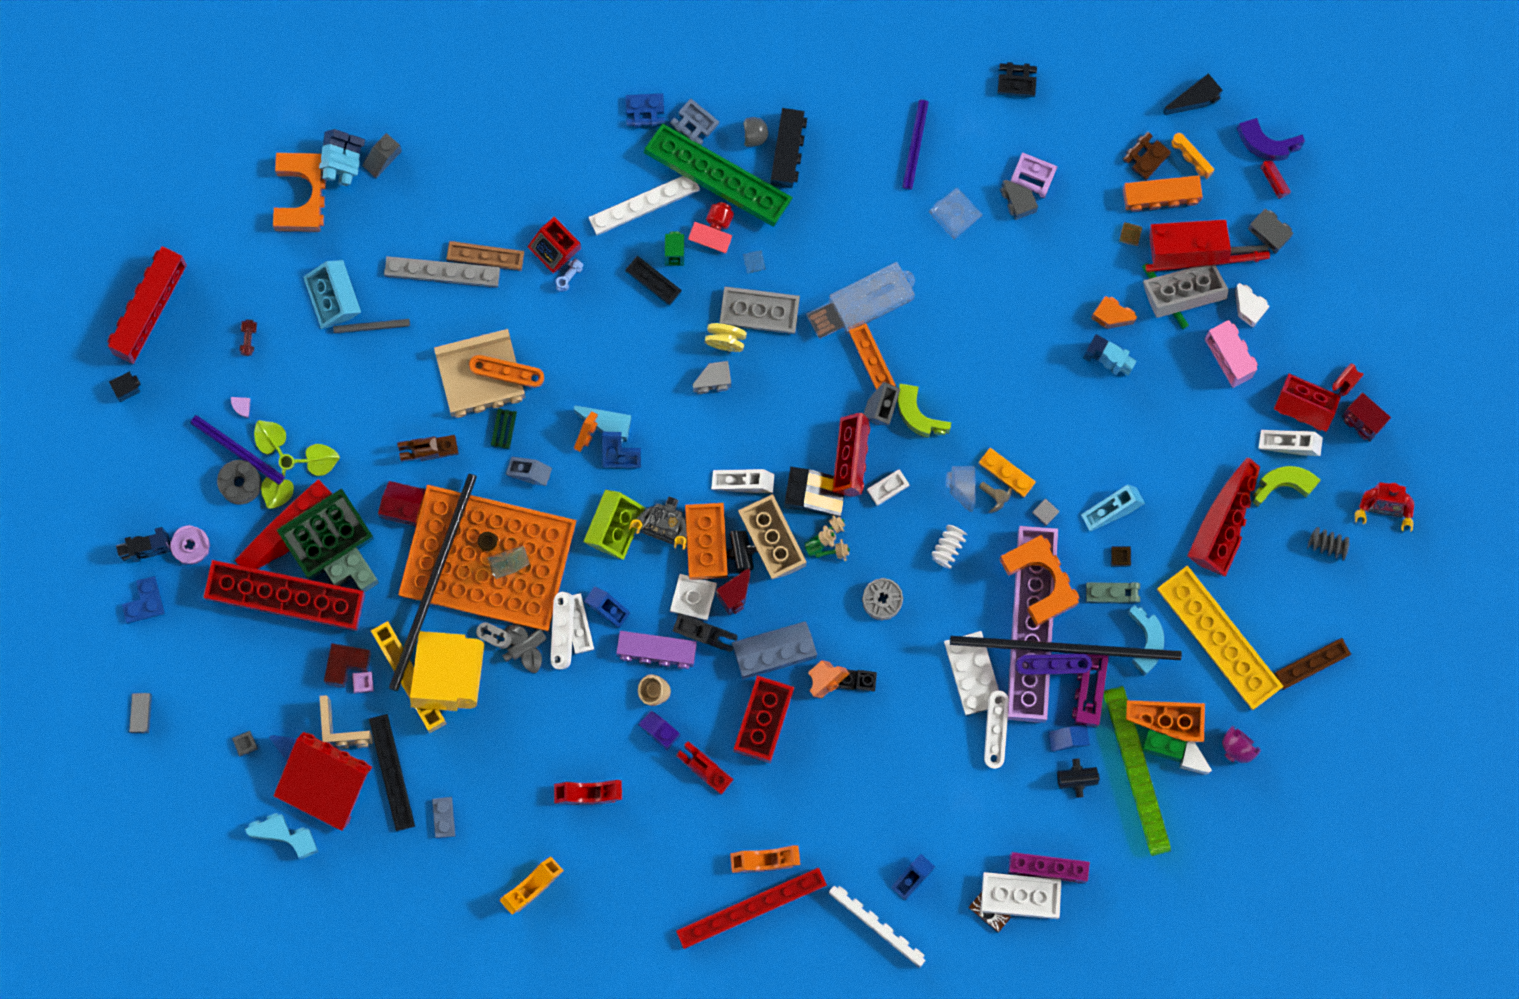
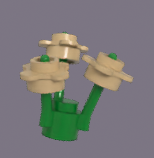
M833 515V518L829 520L832 526L829 528L826 525L823 526V531L804 543L810 557L816 555L819 558L824 555L836 554L838 559L844 558L845 562L847 561L846 556L849 555L850 548L848 544L843 543V539H840V543L835 544L836 549L821 551L824 549V546L830 545V547H834L836 535L833 529L836 533L844 532L843 527L846 526L844 519H841L839 516L836 518Z

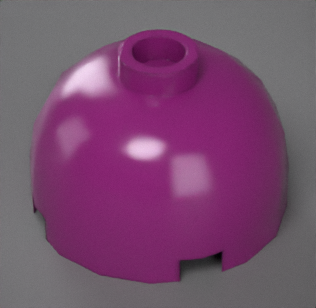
M1234 726L1223 737V748L1227 752L1225 756L1231 762L1236 760L1240 763H1248L1261 752L1258 746L1256 748L1252 746L1253 740L1238 728L1235 730Z

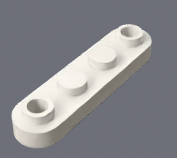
M568 592L556 594L553 604L551 664L556 669H566L571 663L574 598Z
M1002 691L992 692L988 699L984 762L988 767L994 769L1001 767L1005 758L1009 698ZM996 697L1001 698V702L999 704L995 703ZM992 755L997 757L995 762L990 760Z

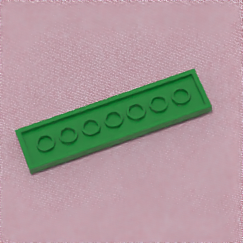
M664 124L660 126L643 152L773 227L793 198Z

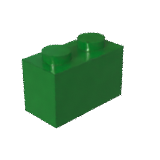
M671 231L669 234H665V266H684V234H680L678 231Z
M1149 730L1146 733L1142 752L1180 762L1186 742Z

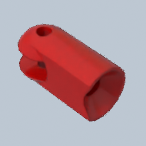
M1350 363L1333 383V391L1343 387L1339 391L1338 396H1346L1364 374L1358 372L1356 366Z

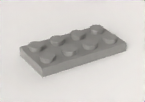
M724 286L720 324L795 334L800 296Z

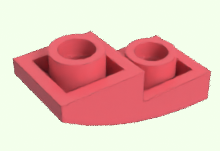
M694 222L688 240L726 253L732 235Z

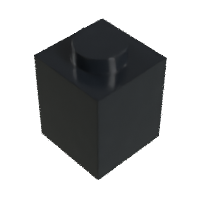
M130 371L109 381L119 402L140 393L138 386L141 383L136 375L132 376Z

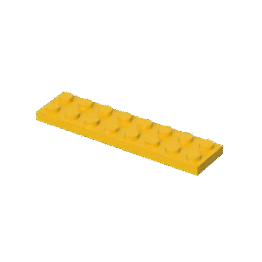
M1188 565L1156 589L1252 711L1284 687Z

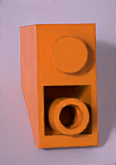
M1105 296L1091 319L1106 329L1132 325L1136 321L1137 316L1130 308L1120 306L1115 298Z

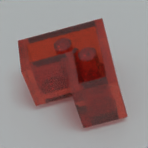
M332 643L324 678L325 684L345 688L349 669L368 672L371 659L370 650Z

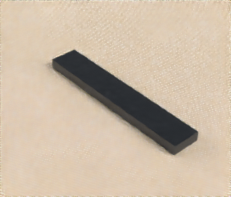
M385 714L369 718L396 832L415 827V822L389 716Z

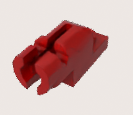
M689 741L686 742L684 748L692 754V758L689 759L681 750L677 753L676 757L688 766L694 774L722 795L734 779Z

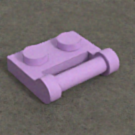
M1022 152L1011 182L1030 189L1032 192L1040 194V197L1045 198L1057 166ZM1020 174L1043 182L1044 185L1040 187L1018 177Z

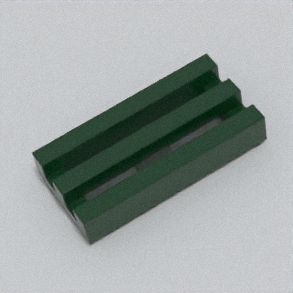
M498 408L491 446L510 449L517 411ZM501 414H504L499 443H496ZM510 415L512 419L507 444H503L508 416Z

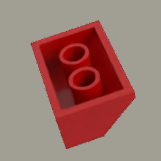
M1288 373L1274 410H1277L1280 414L1291 416L1299 422L1307 423L1317 430L1327 432L1336 413L1341 396Z

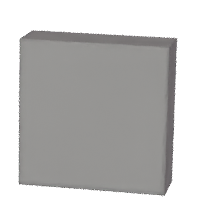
M1045 498L1032 514L1047 526L1060 511Z

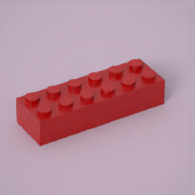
M163 246L154 253V261L151 267L148 266L146 268L143 282L137 285L133 300L130 299L125 309L127 311L124 317L121 316L116 325L118 328L115 333H111L107 341L113 355L131 364L135 363L187 266L182 255Z

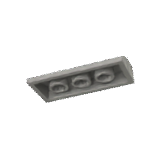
M1216 265L1192 267L1143 281L1148 300L1156 318L1225 300L1228 295V288Z

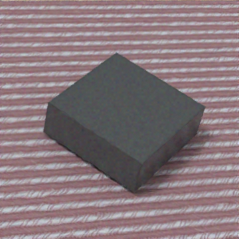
M251 731L232 738L240 757L258 750Z

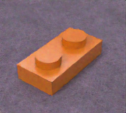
M591 411L585 419L574 449L581 452L584 446H589L593 438L590 435L594 433L598 425L596 423L598 414Z

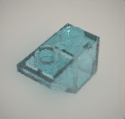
M524 545L487 558L492 574L496 579L515 573L530 564Z

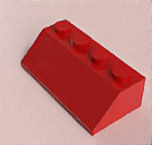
M863 413L840 418L833 493L853 497L861 495L864 489L863 477L866 470L865 459L868 452L867 440L870 433V420Z

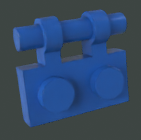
M663 93L626 95L627 115H634V119H627V126L640 128V126L652 125V127L665 125L664 117L657 118V114H664ZM651 114V118H640V115Z

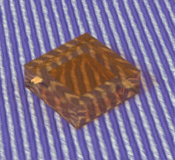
M1124 222L1119 242L1138 246L1142 227Z

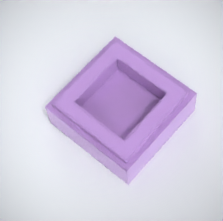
M372 672L352 674L354 694L374 692Z

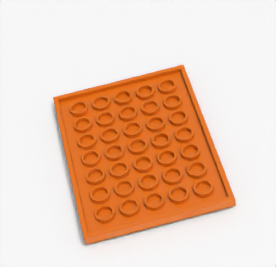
M427 485L398 594L400 597L417 601L422 600L458 503L460 492ZM470 495L430 604L549 632L553 616L554 598L559 593L577 521ZM483 532H491L497 538V546L490 552L481 550L478 545V537Z

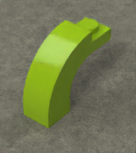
M899 384L900 392L897 398L899 414L907 427L916 434L929 438L931 431H934V434L937 435L949 434L951 422L927 418L919 411L917 407L918 386Z
M1285 466L1276 468L1260 480L1259 484L1264 488L1260 486L1254 493L1256 498L1253 503L1259 507L1274 489L1282 486L1292 487L1307 498L1321 480L1310 471L1300 467Z

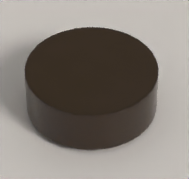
M483 532L478 537V545L481 550L490 552L496 548L497 538L491 532Z

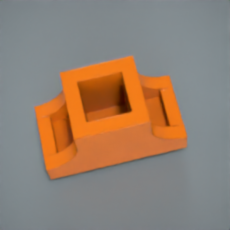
M821 660L808 672L813 680L812 688L809 691L814 697L823 698L828 692L834 691L839 686L838 684L850 673L844 667L837 666L834 668L830 662Z

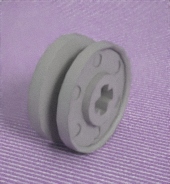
M875 579L864 590L862 598L863 608L874 619H891L901 609L903 602L902 590L897 583L890 579ZM880 595H883V597H887L886 602L884 604H882V601H878Z

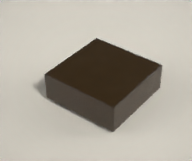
M1112 546L1111 567H1130L1131 546Z

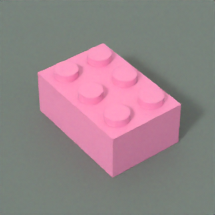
M1228 320L1209 330L1205 341L1232 388L1253 378L1258 364L1253 356L1250 357L1247 352L1248 346L1246 342L1240 340L1236 325L1234 323L1231 324Z

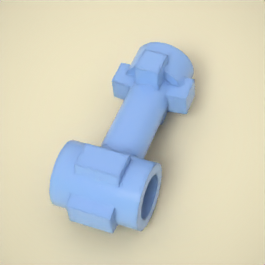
M578 259L570 261L568 264L570 268L566 274L555 280L557 284L556 290L559 292L567 291L569 289L568 282L576 272L580 273L583 270L582 267L584 265Z

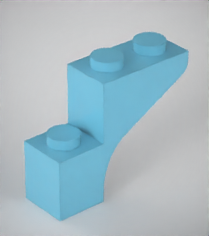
M272 814L267 817L266 821L261 823L259 820L252 822L245 829L251 838L281 841L292 845L300 860L318 853L311 831L309 829L305 830L303 827L293 831L294 834L291 835L282 814Z

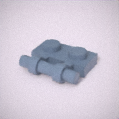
M692 99L679 111V115L683 119L679 122L674 118L670 122L677 132L684 134L687 138L700 145L704 141L699 138V135L702 133L708 138L719 125V121ZM690 123L696 129L692 132L685 126Z

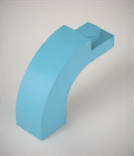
M1134 605L1127 614L1140 626L1145 634L1146 644L1144 649L1163 650L1164 633L1159 620L1154 614L1147 619V613L1141 607L1137 608ZM1134 658L1132 663L1145 676L1153 669L1159 659Z

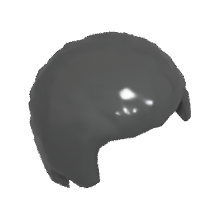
M758 117L746 118L743 122L745 129L744 145L746 147L762 145L768 137L766 123Z

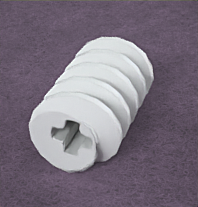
M947 525L946 530L948 532H943L944 538L939 539L941 545H936V551H933L931 555L933 557L932 560L937 564L951 569L948 562H955L952 554L959 555L955 549H962L959 541L966 542L963 535H967V533L953 525Z

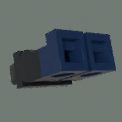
M163 527L155 529L156 534L150 536H136L133 539L127 537L125 538L126 543L116 545L118 555L123 561L132 559L134 562L141 561L140 558L146 559L172 552L169 535Z

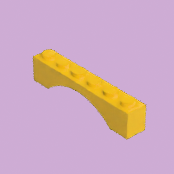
M387 621L371 630L395 672L403 647ZM410 660L401 681V685L409 698L414 666ZM415 708L429 733L446 725V721L439 710Z

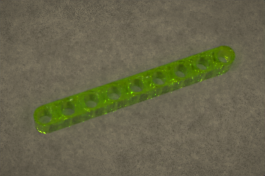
M1123 686L1104 690L1105 701L1151 856L1171 852L1170 842L1135 723L1126 720L1128 699Z

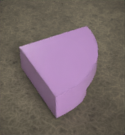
M231 397V404L234 410L242 417L249 418L251 399Z

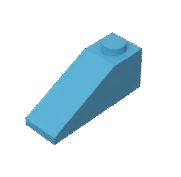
M574 406V413L584 421L591 411L598 414L596 429L599 432H622V443L628 440L631 415Z
M1126 485L1081 514L1089 531H1093L1130 514L1144 505L1145 502L1136 487Z

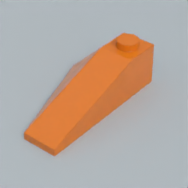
M1127 700V721L1185 742H1204L1205 703Z

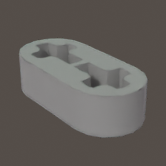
M486 622L481 623L477 627V636L485 642L501 649H505L511 644L512 638L506 631ZM488 630L492 634L490 636L488 634H484L483 631ZM496 637H504L505 640L500 642Z

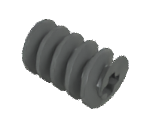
M1316 527L1310 536L1307 549L1310 545H1313V551L1320 547L1321 554L1325 550H1328V556L1335 552V558L1337 559L1341 554L1342 561H1344L1350 546L1349 537L1346 536L1342 541L1341 534L1334 538V532H1330L1327 536L1326 529L1320 533V528Z

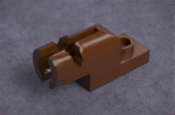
M455 435L439 438L433 436L397 442L399 451L411 450L412 454L409 452L399 453L401 462L418 459L427 461L459 455Z

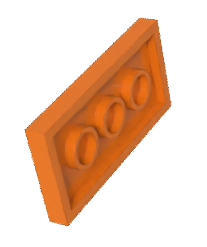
M724 503L685 505L689 580L728 578Z

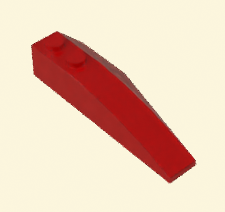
M1251 458L1244 460L1215 499L1187 555L1197 565L1226 577L1242 540L1240 536L1242 526L1245 527L1247 521L1244 518L1246 509L1250 508L1251 505L1250 493L1255 489L1260 466Z
M318 479L277 516L235 559V562L239 566L260 569L274 559L289 552V549L280 537L277 529L329 497L332 493Z

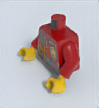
M1380 482L1375 488L1364 492L1359 505L1360 510H1357L1354 514L1355 522H1357L1359 517H1362V524L1367 522L1366 510L1367 512L1401 518L1404 516L1405 519L1402 521L1401 529L1404 531V526L1409 525L1411 527L1410 532H1412L1414 523L1411 518L1414 513V500L1406 493V487L1399 486L1397 483L1388 484Z

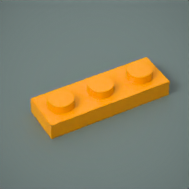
M989 448L978 463L1023 498L1036 483V481L992 448Z

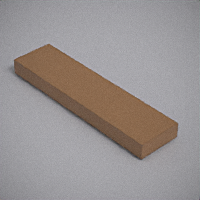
M449 241L446 260L522 271L524 251Z

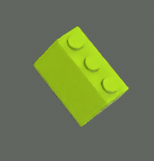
M605 489L583 542L596 550L624 560L637 530L635 527L629 530L632 520H635L645 510V507L620 492Z

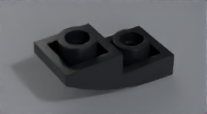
M848 670L850 674L837 687V689L875 692L877 672Z

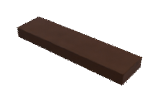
M1340 638L1275 672L1274 675L1284 686L1282 689L1285 690L1349 657L1351 653L1343 638Z

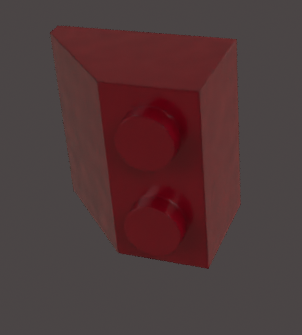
M389 481L380 504L379 517L416 527L426 489Z
M749 568L716 590V597L729 615L732 613L736 615L744 609L743 606L746 602L751 571Z

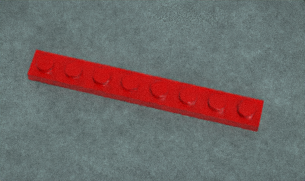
M816 868L681 928L676 933L683 949H686L826 887L827 884L820 868Z

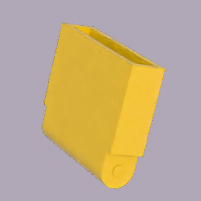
M420 631L410 695L411 708L457 711L458 708H475L478 701L484 642L478 639L466 638L462 634Z

